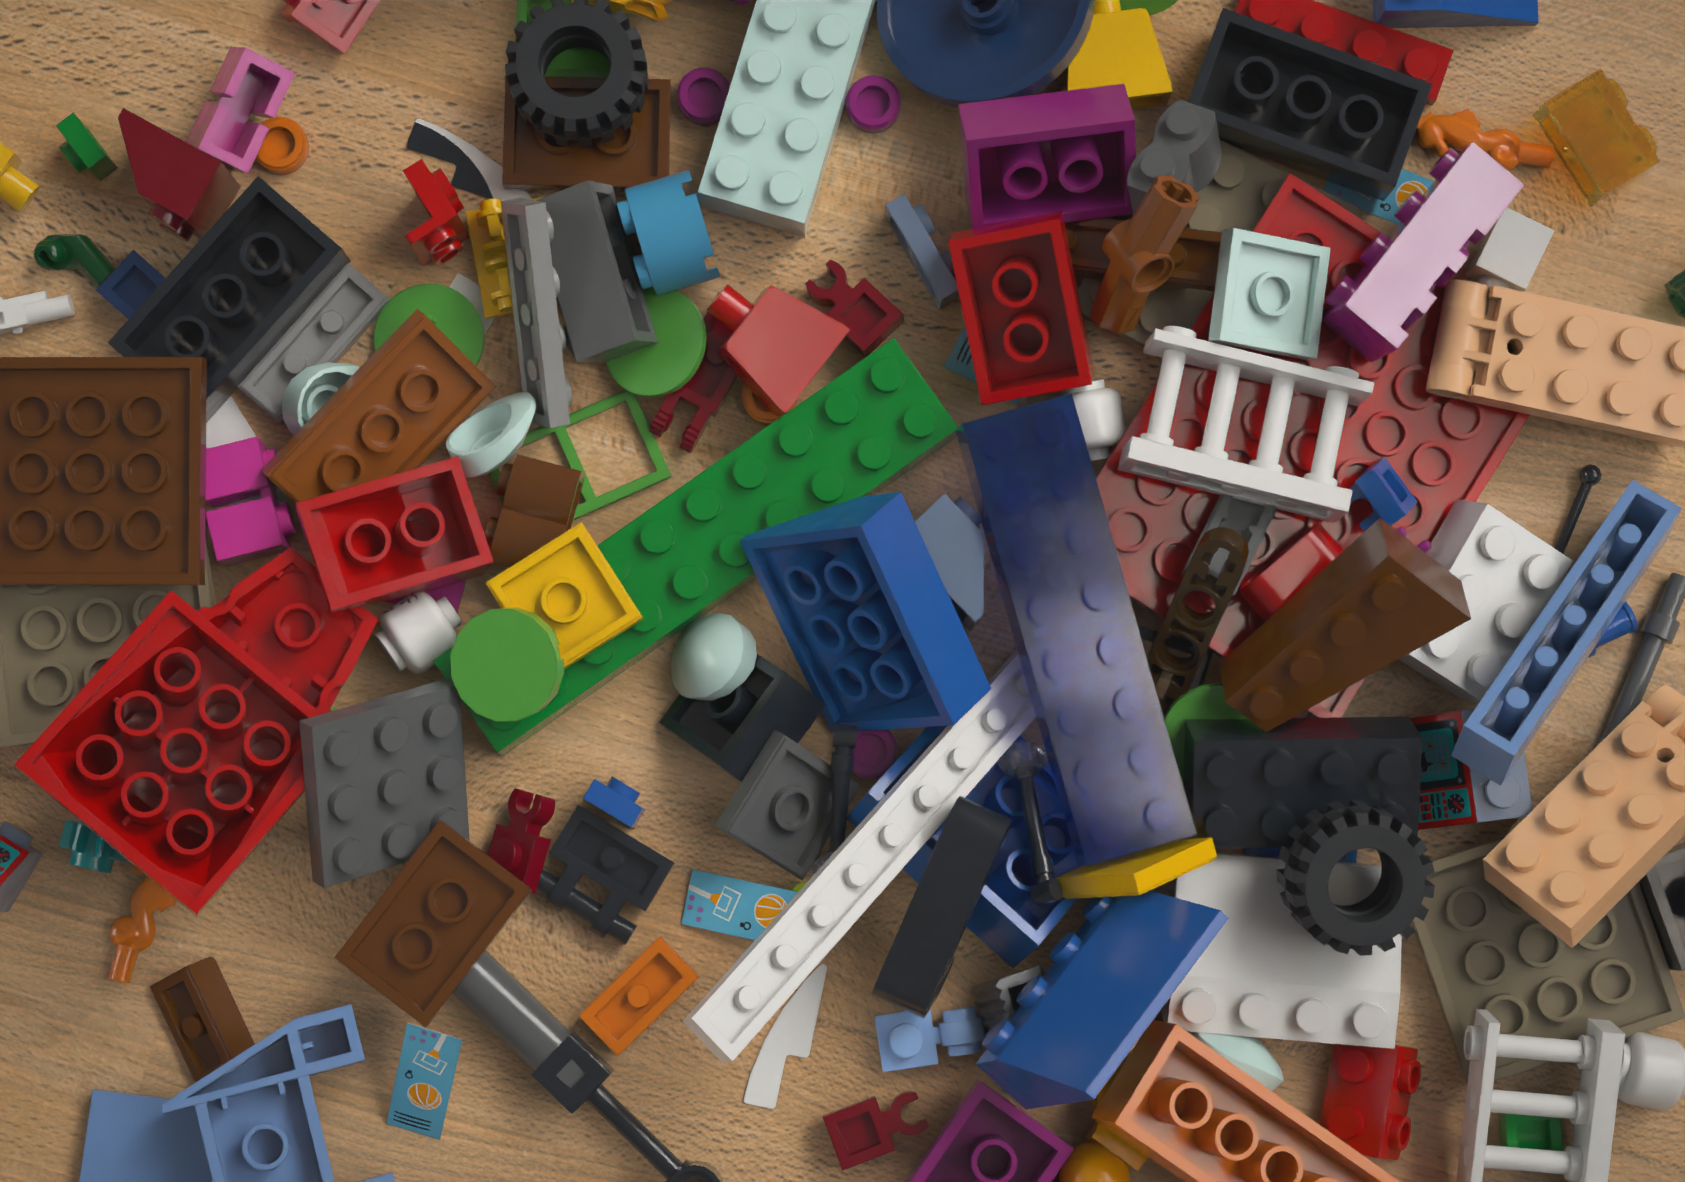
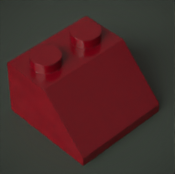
M123 108L118 116V121L137 191L151 206L148 215L159 221L161 228L183 241L189 242L192 235L202 239L228 210L241 187L221 161Z

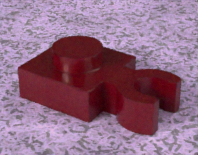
M829 260L826 263V268L831 277L836 279L835 284L831 288L822 289L809 279L805 283L808 294L816 304L833 307L826 315L850 329L844 339L866 358L905 321L904 315L865 278L854 288L849 286L844 268L838 262Z
M515 788L508 801V812L511 817L509 826L496 824L487 855L531 887L532 891L530 893L535 894L551 839L541 837L540 832L554 814L555 799L536 794L533 800L534 793Z
M916 1091L900 1093L893 1099L890 1108L882 1111L876 1097L872 1096L822 1115L842 1171L895 1151L890 1137L891 1134L899 1131L905 1135H918L929 1127L926 1119L919 1120L916 1123H907L901 1118L902 1107L909 1102L919 1099Z

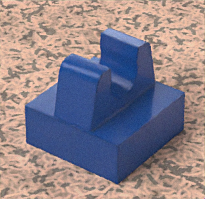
M1386 457L1368 467L1350 488V490H1353L1350 504L1357 499H1365L1372 505V514H1369L1359 524L1365 531L1379 518L1391 526L1406 516L1417 503V500Z

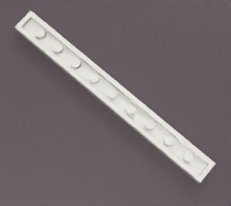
M1041 626L1031 632L988 680L991 690L957 723L947 726L683 1020L689 1029L723 1064L732 1062L947 819L959 796L965 798L1080 668L1081 665L1045 626Z

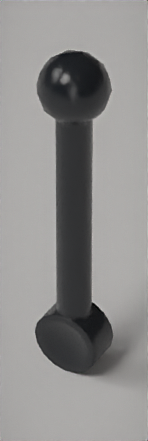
M1586 465L1580 471L1582 483L1554 547L1562 554L1566 550L1591 487L1598 484L1601 480V471L1595 465Z

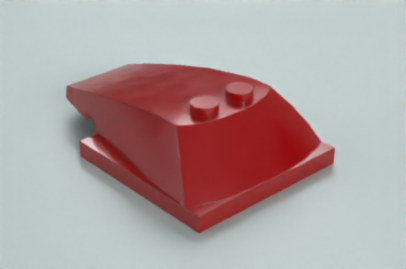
M292 547L239 582L230 590V595L211 608L203 606L196 611L171 590L14 764L15 768L197 917L305 792L299 721L332 711L331 707L340 689L352 673L379 619L364 606L330 613L316 567Z

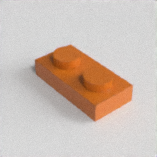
M660 936L579 1017L618 1057L700 976Z

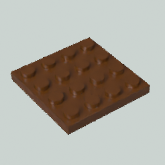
M0 357V585L205 586L207 359L203 357Z

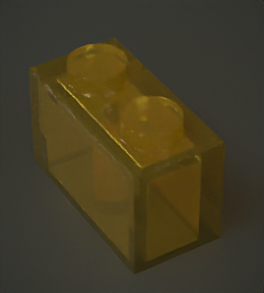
M1601 68L1544 102L1533 114V117L1591 207L1645 175L1660 162L1655 154L1657 153V145L1653 136L1643 125L1637 126L1626 109L1628 101L1623 89L1614 79H1607Z

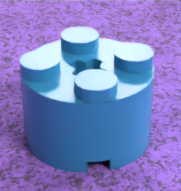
M689 170L626 188L627 200L617 202L626 235L637 232L643 252L633 257L641 287L645 289L653 286L656 296L720 278L717 266L707 269L704 258L713 256L714 253L697 195L695 193L685 196L682 187L683 183L692 181Z

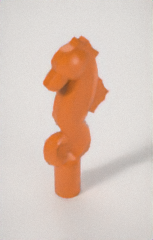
M1468 108L1462 112H1455L1453 115H1433L1429 112L1425 116L1420 117L1416 128L1420 144L1424 148L1432 149L1438 157H1441L1448 150L1446 143L1460 151L1471 142H1474L1482 150L1489 152V155L1506 170L1514 169L1519 163L1550 168L1553 160V146L1523 142L1515 132L1508 129L1481 131L1479 127L1482 123L1476 119L1474 112H1470Z
M134 865L131 867L136 875L143 874ZM147 876L134 890L130 898L131 916L119 917L111 925L110 938L111 942L116 946V950L108 974L109 979L130 983L138 953L150 947L155 938L154 911L158 909L160 912H163L168 907L175 906L176 902H178Z

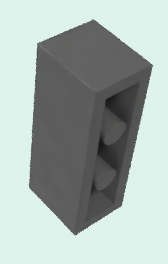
M587 180L536 200L546 203V211L550 214L554 226V237L550 243L552 266L557 271L560 281V293L556 301L560 303L566 324L563 327L566 335V346L575 355L576 362L602 364L657 344L658 340L636 271L630 244L619 214L613 186Z

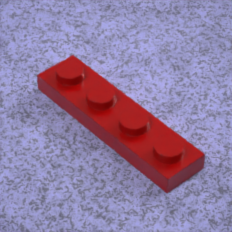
M1238 0L1234 11L1432 84L1426 104L1431 106L1437 100L1454 51L1314 0Z

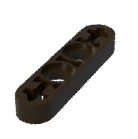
M1226 527L1212 528L1205 532L1198 542L1133 689L1132 697L1134 704L1147 717L1163 719L1175 700L1188 692L1240 580L1248 559L1249 549L1243 536L1233 529ZM1220 547L1228 550L1229 555L1224 561L1218 578L1207 573L1214 554ZM1192 591L1206 592L1213 598L1216 607L1207 613L1196 612L1188 606L1185 596ZM1171 636L1185 637L1193 644L1195 652L1189 657L1175 656L1166 648L1165 640ZM1164 670L1173 675L1166 693L1162 698H1158L1152 692Z

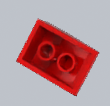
M458 456L295 504L330 613L409 596L421 591H432L482 576L494 563Z

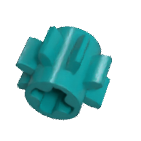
M65 820L59 846L72 849L69 864L111 873L114 859L128 862L127 859L82 822Z

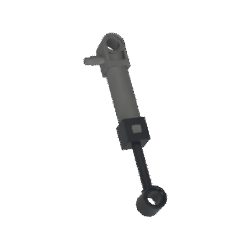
M487 950L484 952L453 994L533 1071L531 1075L570 1113H574L587 1101L667 1179L665 1182H682L686 1178L693 1176L701 1177L707 1182H723L722 1176L712 1165L701 1161L689 1162L687 1159L682 1163L602 1085L613 1073V1068L575 1031L571 1033Z

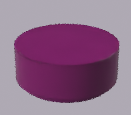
M697 68L687 73L680 81L677 89L678 106L683 116L688 121L700 126L718 123L730 88L728 80L720 72L711 68Z
M876 75L863 77L857 80L848 91L846 98L848 118L857 129L872 134L884 132L895 124L900 114L901 98L899 91L890 80Z
M888 729L857 731L856 747L852 748V752L855 754L854 770L852 773L861 778L874 779L883 776L895 763L898 752L897 742Z

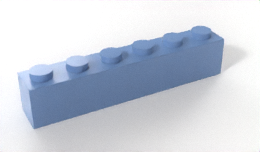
M1631 481L1463 725L1452 752V757L1501 786L1667 541L1682 509L1681 507L1636 481Z

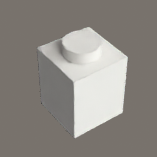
M1507 207L1484 236L1465 276L1488 287L1496 285L1524 292L1547 248L1554 230Z

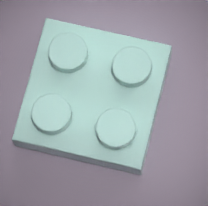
M1237 228L1222 230L1208 341L1303 360L1317 359L1331 248Z

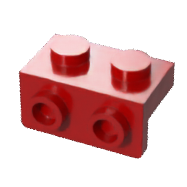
M420 159L404 169L403 172L431 219L407 233L405 238L423 266L432 261L435 265H441L457 256L464 248L461 243L470 238L457 214L464 209V206L442 169L439 168L431 173L424 161Z
M1334 1044L1320 1126L1362 1155L1379 1159L1398 1160L1401 1150L1406 1148L1411 1135V1120L1407 1117L1410 1096L1416 1092L1421 1078V1064L1417 1061L1418 1049L1395 1045V1049Z

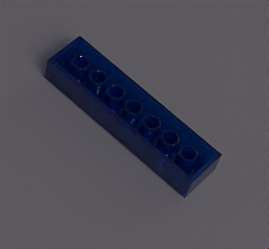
M1072 393L962 423L955 430L978 513L983 519V531L1077 864L1090 866L1197 835Z

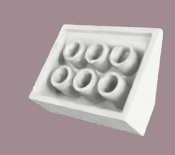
M1216 852L1217 857L1214 858V861L1174 879L1172 897L1221 910L1229 919L1162 1007L1161 1014L1164 1022L1177 1024L1187 1032L1395 1049L1401 988L1402 936L1400 934L1393 937L1396 947L1384 952L1377 945H1373L1372 955L1360 956L1353 949H1350L1347 955L1335 951L1329 944L1323 945L1290 915L1292 911L1284 905L1280 893L1285 890L1277 882V869L1285 868V862L1279 857ZM1337 862L1331 871L1328 882L1331 902L1335 905L1346 906L1356 904L1367 898L1379 882L1381 865Z

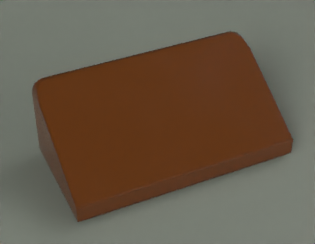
M213 957L190 964L150 986L195 1083L255 1045L221 970Z

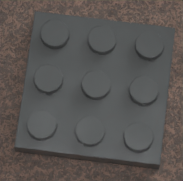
M443 679L299 721L313 882L323 888H327L408 862L440 820H443L470 841L461 698L452 680Z

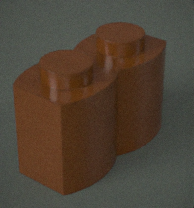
M516 454L513 464L505 463L499 476L496 491L497 495L504 496L502 510L499 518L492 516L489 518L484 532L494 561L493 564L510 568L570 530L581 496L586 472Z

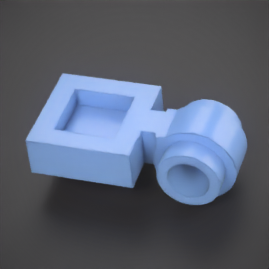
M975 1006L942 1011L944 1022L938 1023V1026H933L931 1010H929L924 1019L909 1011L875 1015L883 1072L939 1064L936 1044L947 1046L949 1057L982 1052L981 1041L985 1039V1029L982 1025L983 1017H977Z

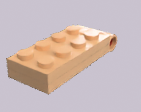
M1448 280L1444 290L1426 391L1442 397L1465 400L1676 447H1685V327L1496 285L1488 287L1472 281ZM1507 343L1512 347V354L1507 350Z
M1667 684L1658 688L1646 703L1642 701L1483 859L1485 880L1571 948L1685 835V696Z

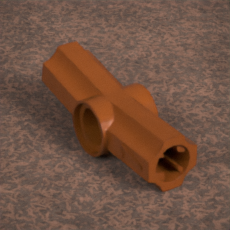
M1172 175L1156 176L1133 217L1115 226L1105 237L1102 250L1110 263L1089 314L1099 328H1107L1116 334L1134 331L1149 292L1160 287L1172 274L1175 263L1169 253L1197 208L1196 203L1200 198L1189 184L1180 182Z

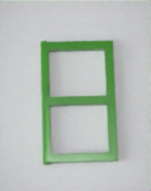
M626 389L570 413L569 425L554 428L541 426L529 431L523 445L520 447L522 448L556 433L571 469L585 472L566 428L627 402L657 471L598 497L595 496L585 474L581 492L586 502L577 505L574 520L672 477L653 433L649 432L650 427L637 400V395ZM499 468L489 473L496 491L501 473ZM498 495L503 505L504 496Z

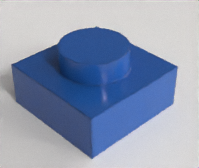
M611 776L607 785L594 779L583 799L631 828H635L646 810L635 803L640 793Z

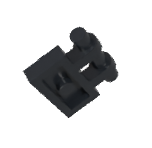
M578 805L549 854L568 864L560 879L542 869L536 891L547 897L546 904L561 912L565 908L590 923V931L602 938L608 934L626 945L637 925L619 915L626 901H629L640 909L647 911L675 863ZM583 874L611 890L603 905L576 889Z

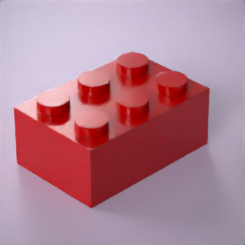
M1063 211L953 232L948 240L981 405L1092 385L1094 368Z

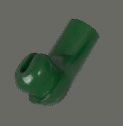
M82 234L50 235L37 243L34 249L35 261L41 268L46 270H82L96 288L116 269L88 236Z

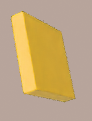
M582 522L486 582L501 608L519 607L534 613L554 630L560 643L557 646L560 650V658L564 660V669L644 619Z
M1212 837L1135 842L1056 879L1062 887V897H1065V899L1136 896L1214 861L1217 853Z

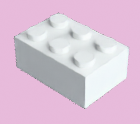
M1456 499L1434 537L1431 548L1426 554L1461 580L1471 620L1399 660L1456 697L1479 703L1556 592L1573 560L1489 504Z

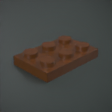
M505 76L502 175L504 189L564 190L590 180L612 185L614 191H625L626 188L669 176L671 79H649L648 91H644L645 104L640 113L634 111L632 114L633 124L626 131L618 127L614 130L615 139L604 144L602 137L591 139L593 147L581 148L579 141L570 140L569 147L557 145L554 136L549 135L547 139H544L536 134L534 125L531 123L527 125L520 116ZM545 77L546 84L552 90L568 97H581L593 93L607 79Z
M440 820L334 958L421 1025L428 1027L532 891V888L443 820Z

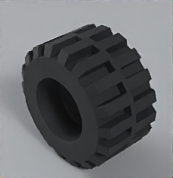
M551 0L553 8L545 12L539 4L529 11L532 20L528 24L522 20L517 24L514 29L516 41H509L506 49L509 60L508 64H505L506 78L520 116L527 125L530 123L534 125L536 134L544 139H547L549 135L554 136L557 145L569 147L570 140L579 141L581 148L593 147L591 139L602 137L604 144L615 139V129L621 127L626 131L633 124L632 114L634 111L641 112L645 104L644 91H648L649 78L645 50H643L641 37L636 27L633 29L630 27L629 18L621 10L615 14L611 12L610 3L604 0H597L595 5L588 4V0H574V4H564L563 0ZM583 47L593 49L606 57L610 63V73L603 85L593 93L581 97H568L555 92L546 84L545 74L548 66L563 51Z
M1350 800L1349 806H1345L1339 801L1327 803L1328 812L1323 815L1316 809L1305 815L1310 824L1303 830L1295 824L1288 833L1295 840L1292 847L1289 848L1282 845L1278 856L1285 862V868L1277 869V882L1284 887L1285 891L1281 892L1280 896L1284 905L1292 911L1290 915L1323 945L1329 944L1335 951L1347 955L1350 949H1353L1360 956L1372 955L1373 945H1377L1384 952L1396 947L1393 937L1398 934L1407 940L1415 932L1409 925L1412 920L1417 917L1424 921L1429 912V909L1422 905L1423 898H1433L1435 885L1426 879L1427 875L1434 874L1435 872L1433 862L1423 855L1428 850L1423 841L1412 833L1413 830L1393 815L1376 805L1370 807L1363 801ZM1363 848L1377 850L1381 860V876L1374 891L1367 898L1356 904L1346 906L1333 904L1329 897L1328 882L1335 864L1343 856L1354 850Z

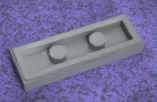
M347 263L237 387L283 425L282 400L285 389L291 379L306 367L326 362L338 363L379 317L382 309L389 303L390 299Z

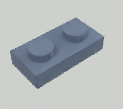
M905 194L887 203L884 216L938 309L940 310L957 300L959 293L951 254L948 250L940 254L930 238V235L935 233L936 230L924 207L920 203L912 207Z

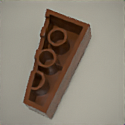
M1379 518L1220 662L1225 702L1264 731L1272 730L1471 620L1461 580Z

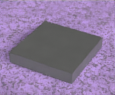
M774 729L718 819L715 827L803 880L830 837L834 771L831 770V765ZM851 778L848 806L861 786Z

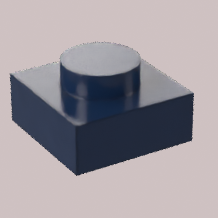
M133 249L96 291L129 320L166 278Z

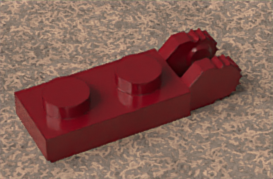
M709 312L704 317L707 340L705 353L699 368L684 386L666 395L649 429V432L661 437L669 429L681 400L698 408L691 424H688L681 437L679 448L688 453H691L696 447L711 416L716 417L738 376L717 352L719 346L732 330Z

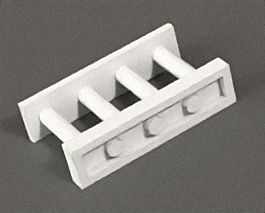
M1165 326L1163 330L1155 329L1145 342L1143 350L1145 354L1163 358L1147 433H1142L1140 438L1132 436L1122 448L1118 470L1218 495L1226 494L1233 496L1232 498L1263 506L1271 505L1279 510L1332 523L1337 522L1349 512L1353 490L1338 487V481L1333 478L1347 404L1359 406L1372 394L1374 382L1358 379V372L1345 367L1330 366L1326 370L1197 339V334L1194 331L1184 327ZM1184 364L1217 371L1202 445L1196 447L1195 451L1173 446L1174 441L1169 438ZM1239 377L1271 385L1256 460H1251L1249 465L1228 460V453L1224 451ZM1293 390L1325 398L1311 472L1305 474L1304 478L1282 473L1283 467L1278 464Z
M1476 1009L1474 1026L1468 1025L1464 1036V1055L1466 1060H1470L1456 1182H1482L1484 1168L1564 1174V1178L1568 1182H1608L1625 1033L1610 1020L1588 1019L1586 1035H1580L1578 1040L1499 1034L1500 1022L1488 1010ZM1496 1057L1577 1063L1578 1069H1582L1579 1091H1573L1571 1096L1494 1090ZM1490 1112L1570 1119L1571 1124L1575 1125L1573 1146H1567L1565 1151L1486 1145Z

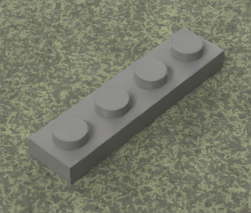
M524 198L501 201L522 391L530 393L536 401L532 423L548 428L569 425L568 407L572 404V389L564 373L562 353L566 349V335L558 319L556 301L560 293V281L557 271L552 266L550 243L554 237L553 222L550 214L546 211L545 202Z

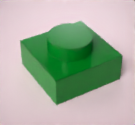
M74 112L55 125L67 140L59 148L79 173L88 168L101 181L118 168L87 126Z
M1498 1113L1500 1146L1563 1151L1561 1118Z

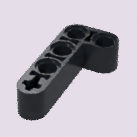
M962 796L957 798L877 978L872 995L923 1019L926 1017L955 960V951L1007 836L1012 819Z

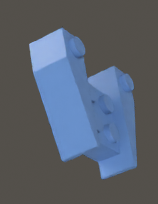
M352 1004L292 1020L161 1104L163 1114L195 1107L213 1182H335L309 1076L365 1061ZM393 1172L357 1182H395Z

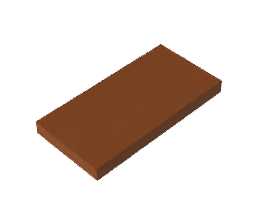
M416 309L261 471L297 503L418 468L497 386L424 313Z

